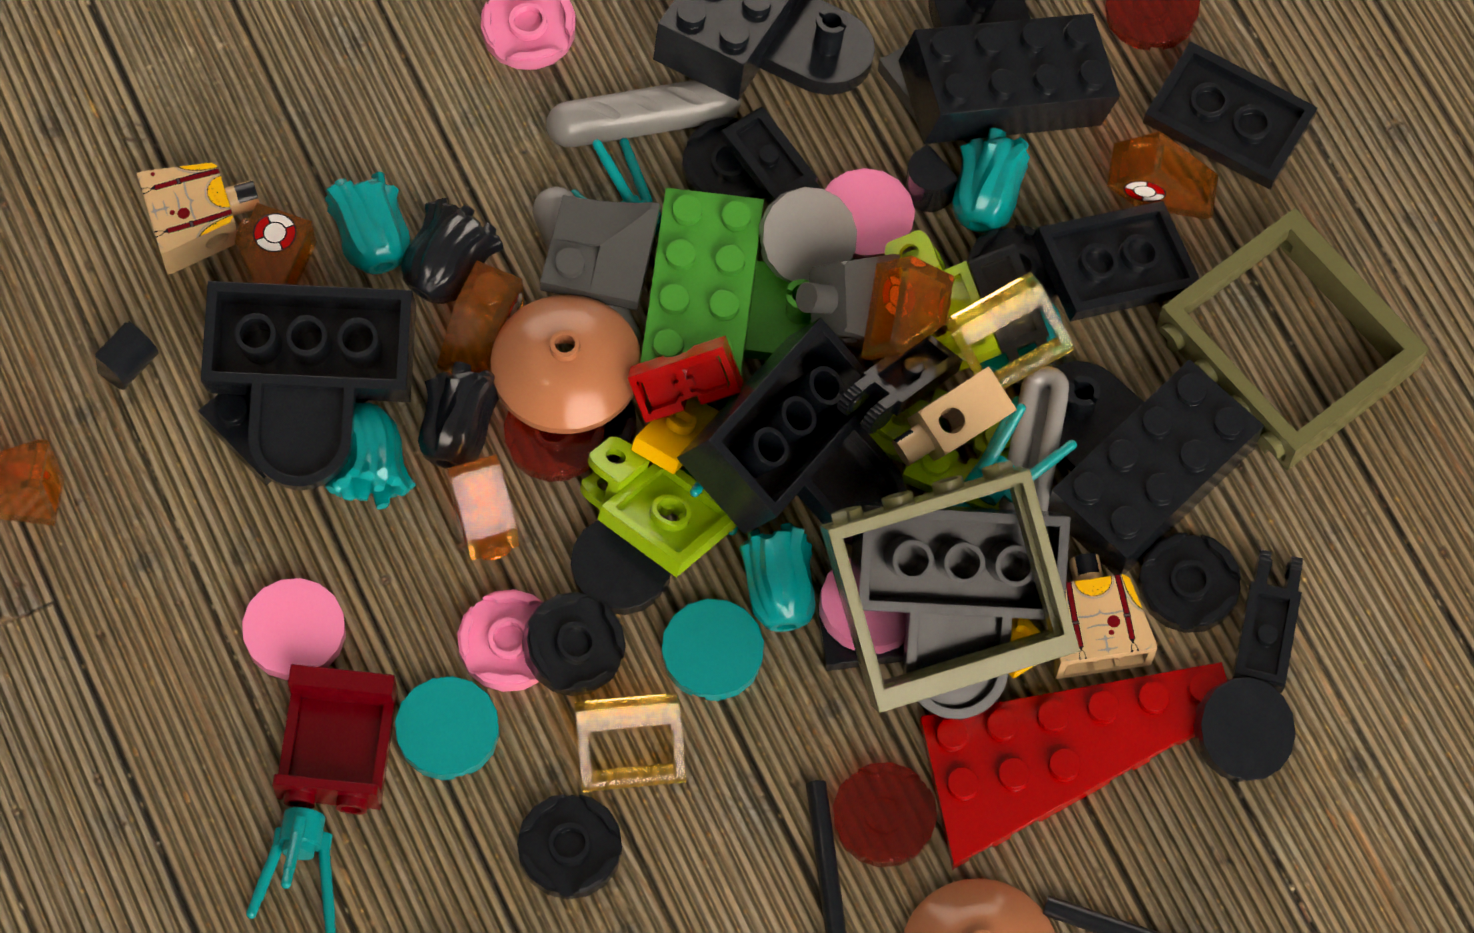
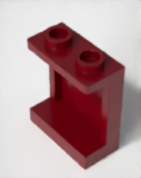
M291 664L288 679L291 696L278 774H274L272 783L276 798L283 800V803L289 807L311 809L315 807V803L336 805L335 808L340 812L355 815L365 814L367 809L381 810L398 697L395 675Z

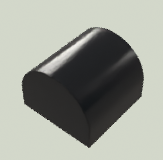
M926 144L917 150L909 160L905 188L912 197L914 208L920 211L936 212L953 202L957 176L932 147Z
M130 321L128 323L125 322L96 352L97 372L115 387L125 390L159 354L158 349Z

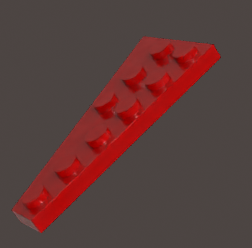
M1218 662L997 702L984 712L964 719H948L935 714L921 716L919 722L952 870L968 862L969 858L991 846L994 848L1010 839L1011 835L1036 821L1041 822L1108 785L1111 780L1131 769L1135 770L1150 762L1151 758L1174 745H1181L1195 737L1193 724L1199 703L1210 689L1227 681L1223 663Z

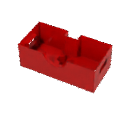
M726 335L694 345L688 351L674 357L661 356L633 365L627 377L645 423L684 411L687 399L698 396L700 404L703 405L740 393L743 383ZM718 356H719L720 359H721L722 365H723V367H724V370H725V372H726L727 378H728V380H729V383H730L729 386H728V381H727V379H726V376H725V374H724V371H723V368H722V366H721V363H720V361H719ZM641 383H643L644 388H645V391H646L647 396H648V398H649V401H650V403H651V406H652V410H651V411H648L647 405H646V403H645V402H647V397H646V395H645V392H644V389H643Z

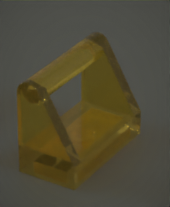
M1031 272L943 320L974 376L983 369L970 345L1039 307L1056 337L994 371L993 373L1003 389L1075 350L1044 288Z
M677 693L574 702L582 792L686 782L681 710ZM670 724L674 763L591 771L588 732Z

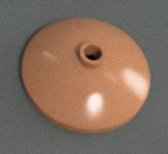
M555 295L527 304L505 322L493 344L491 373L495 376L493 382L497 395L503 405L523 423L550 433H581L611 421L630 403L634 393L627 377L631 366L641 362V351L637 337L629 323L610 306L585 296ZM565 343L574 347L569 352H560L556 349L559 345Z
M973 878L952 882L928 895L912 913L904 933H1055L1048 917L1043 914L1044 911L1024 892L1000 881Z

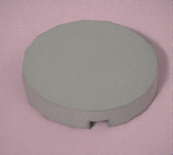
M802 187L783 193L768 205L759 223V236H761L760 244L762 247L760 251L764 262L777 277L788 283L798 279L809 281V272L812 267L852 259L856 251L857 229L852 213L839 197L824 189Z

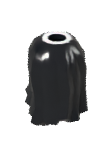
M448 198L437 199L425 204L426 215L423 226L407 248L401 262L403 281L410 290L422 299L435 304H445L458 300L470 289L488 257L504 249L500 237L496 235L497 229L488 222L482 227L481 223L473 216L475 210L472 207L464 204L459 208L456 205L449 204Z
M455 361L451 376L443 372L437 374L432 379L424 381L428 394L427 408L420 427L418 443L423 457L430 463L444 469L457 470L467 468L479 458L485 444L492 413L499 400L493 382L495 379L493 373L488 370L480 373L471 372V365Z

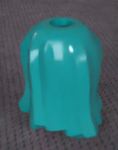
M989 128L987 141L983 142V139L977 138L971 140L968 144L960 146L962 165L954 191L952 210L962 226L975 232L986 233L990 229L1004 227L1010 221L1016 208L1019 191L1028 169L1027 163L1030 159L1026 151L1029 144L1024 138L1019 137L1013 140L1006 138V132L1003 130Z
M379 171L371 176L372 179L356 184L351 180L347 181L346 178L338 179L335 181V184L325 190L327 193L325 197V202L328 205L327 212L333 217L338 226L343 255L349 264L372 275L386 273L400 266L411 242L409 230L402 217L397 200L399 189L394 185L386 184L385 174Z
M357 403L355 405L351 455L343 470L334 479L326 483L325 488L330 493L349 501L354 499L367 501L370 493H372L376 510L386 509L389 507L390 498L397 497V495L405 496L414 488L416 483L409 476L404 465L402 439L396 422L378 405L373 403Z
M792 523L780 525L781 530H775L773 534L760 533L759 529L748 532V540L743 542L739 548L745 566L753 615L766 629L775 632L791 631L807 625L813 617L816 606L810 570V560L813 555L811 552L812 544L807 542V534L804 533V528L794 526Z

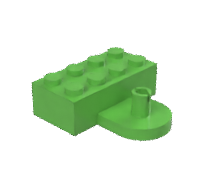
M666 188L640 363L661 356L674 357L688 351L694 345L726 335L742 377L745 358L767 360L790 335L811 324V313L800 311L796 304V293L799 286L809 281L798 279L788 283L777 277L764 261H758L761 237L759 236V223L763 217L764 199ZM718 356L719 361H720V363H721V366H722V368H723L724 374H725L726 379H727V381H728V386H729V385H730L729 380H728V378H727L726 372H725L724 367H723V365H722L721 359H720V357ZM734 395L718 400L729 401Z

